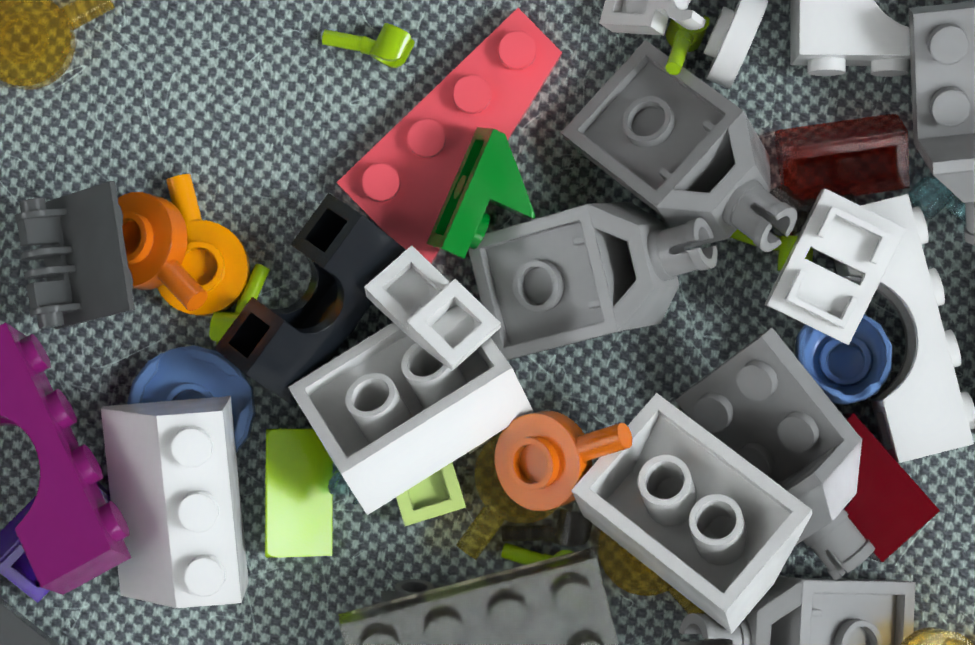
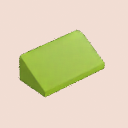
M266 429L265 557L333 556V460L314 429Z

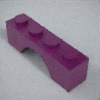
M5 322L0 325V426L20 427L31 439L40 465V481L37 495L30 510L16 526L15 531L40 587L64 595L132 558L123 540L130 535V532L118 507L112 501L105 502L96 483L103 479V474L95 456L86 445L79 446L70 426L75 424L77 419L71 404L61 390L56 389L53 391L44 371L51 368V363L44 347L35 335L30 334L26 336Z

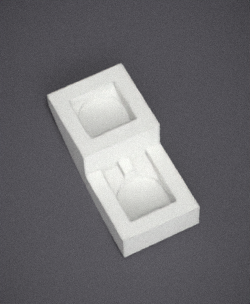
M412 245L364 286L366 297L411 339L451 370L458 367L501 328V322L456 279L450 283Z

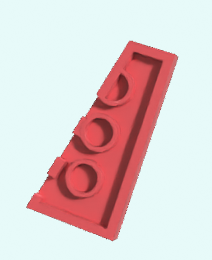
M517 8L336 183L383 232L406 250L412 245L432 264L440 250L426 243L477 127L496 129L504 133L507 140H509L558 63L562 52Z

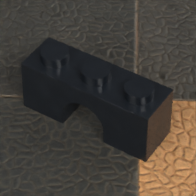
M329 193L290 244L305 255L310 263L311 279L303 296L291 306L283 309L269 308L252 297L214 348L246 375L295 408L298 403L288 387L332 359L346 338L355 330L358 322L372 304L366 297L364 286L406 251L404 247L370 220Z

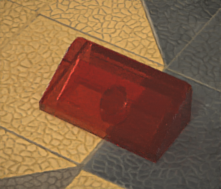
M897 114L781 129L774 133L783 200L789 205L815 202L822 189H827L845 198L910 188L908 130Z

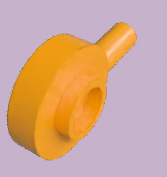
M182 174L168 178L166 183L171 202L182 214L187 228V248L181 266L208 293V297L200 308L188 311L164 284L157 287V289L171 306L190 315L211 316L214 312L226 311L241 298L249 280L250 261L248 253L240 239L229 229L218 223L202 220L191 174Z

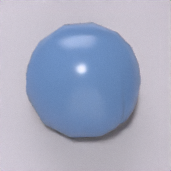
M865 314L849 345L805 324L797 334L795 345L796 358L835 404L855 403L876 395L886 383L892 371V344L881 324Z

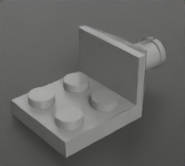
M975 1L909 8L914 145L933 176L965 203L966 226L964 227V240L969 244L975 245Z
M645 40L563 129L561 134L573 148L652 208L667 229L686 224L692 219L703 218L710 226L714 238L691 244L687 249L729 239L737 229L753 240V243L762 251L769 252L776 249L782 242L770 232L772 225L788 237L796 224L797 211L770 193V156L747 115L741 108L683 66L679 74H669L665 69L669 56Z
M632 202L596 203L575 207L486 233L476 249H468L481 304L501 322V328L491 336V339L507 361L617 332L661 324L679 288L677 276L696 270L712 269L717 263L716 246L687 250V247L691 244L714 238L710 226L703 218L692 219L686 224L666 229L662 221Z
M772 327L687 389L675 400L688 417L812 509L813 514L796 545L803 541L807 547L810 546L826 566L827 572L833 580H837L846 572L849 573L873 553L875 550L874 545L869 539H865L848 518V513L844 509L857 494L862 438Z
M778 575L772 587L732 634L710 616L702 613H691L683 619L679 633L702 634V638L705 639L703 641H678V644L913 645L916 582L881 579L833 580V578H795Z

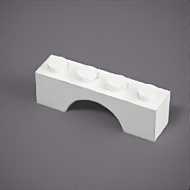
M791 0L790 65H807V74L815 76L842 75L846 73V66H871V75L893 77L909 74V67H911L909 27L890 18L874 0Z
M908 194L861 205L907 228L876 289L895 308L905 333V354L901 368L888 388L871 401L882 446L897 463H902L973 445L971 429H975V406L967 391L960 392L954 368L961 366V354L953 331L951 329L944 331L938 306L944 305L945 294L938 271L935 268L928 269L922 244L928 243L929 239L924 214L919 206H911ZM834 259L839 276L860 283L864 275L863 273Z

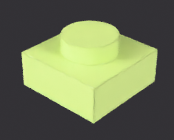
M453 462L396 497L405 526L467 507Z

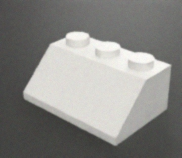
M393 322L288 387L367 515L506 429L517 417L533 412L512 366L491 337L458 367L451 370L429 354Z
M656 393L628 425L632 434V446L628 449L600 457L571 491L582 515L732 634L775 583L812 516V509Z
M231 396L103 406L101 408L110 500L122 513L130 535L123 540L132 558L117 565L121 596L172 608L242 603L249 579Z

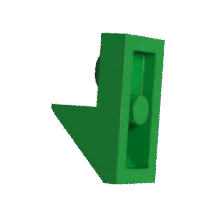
M477 127L426 243L465 259L468 249H476L485 236L490 221V215L485 213L489 203L518 216L535 219L532 204L506 135L493 128Z

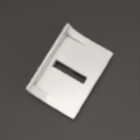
M822 189L764 305L849 345L907 228L834 192ZM812 248L863 273L864 275L859 285L805 259L809 249Z

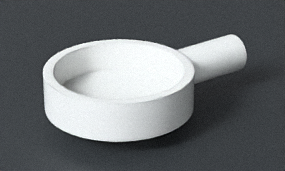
M739 0L735 10L723 6L703 54L713 58L706 76L707 80L725 88H731L755 37L768 0Z

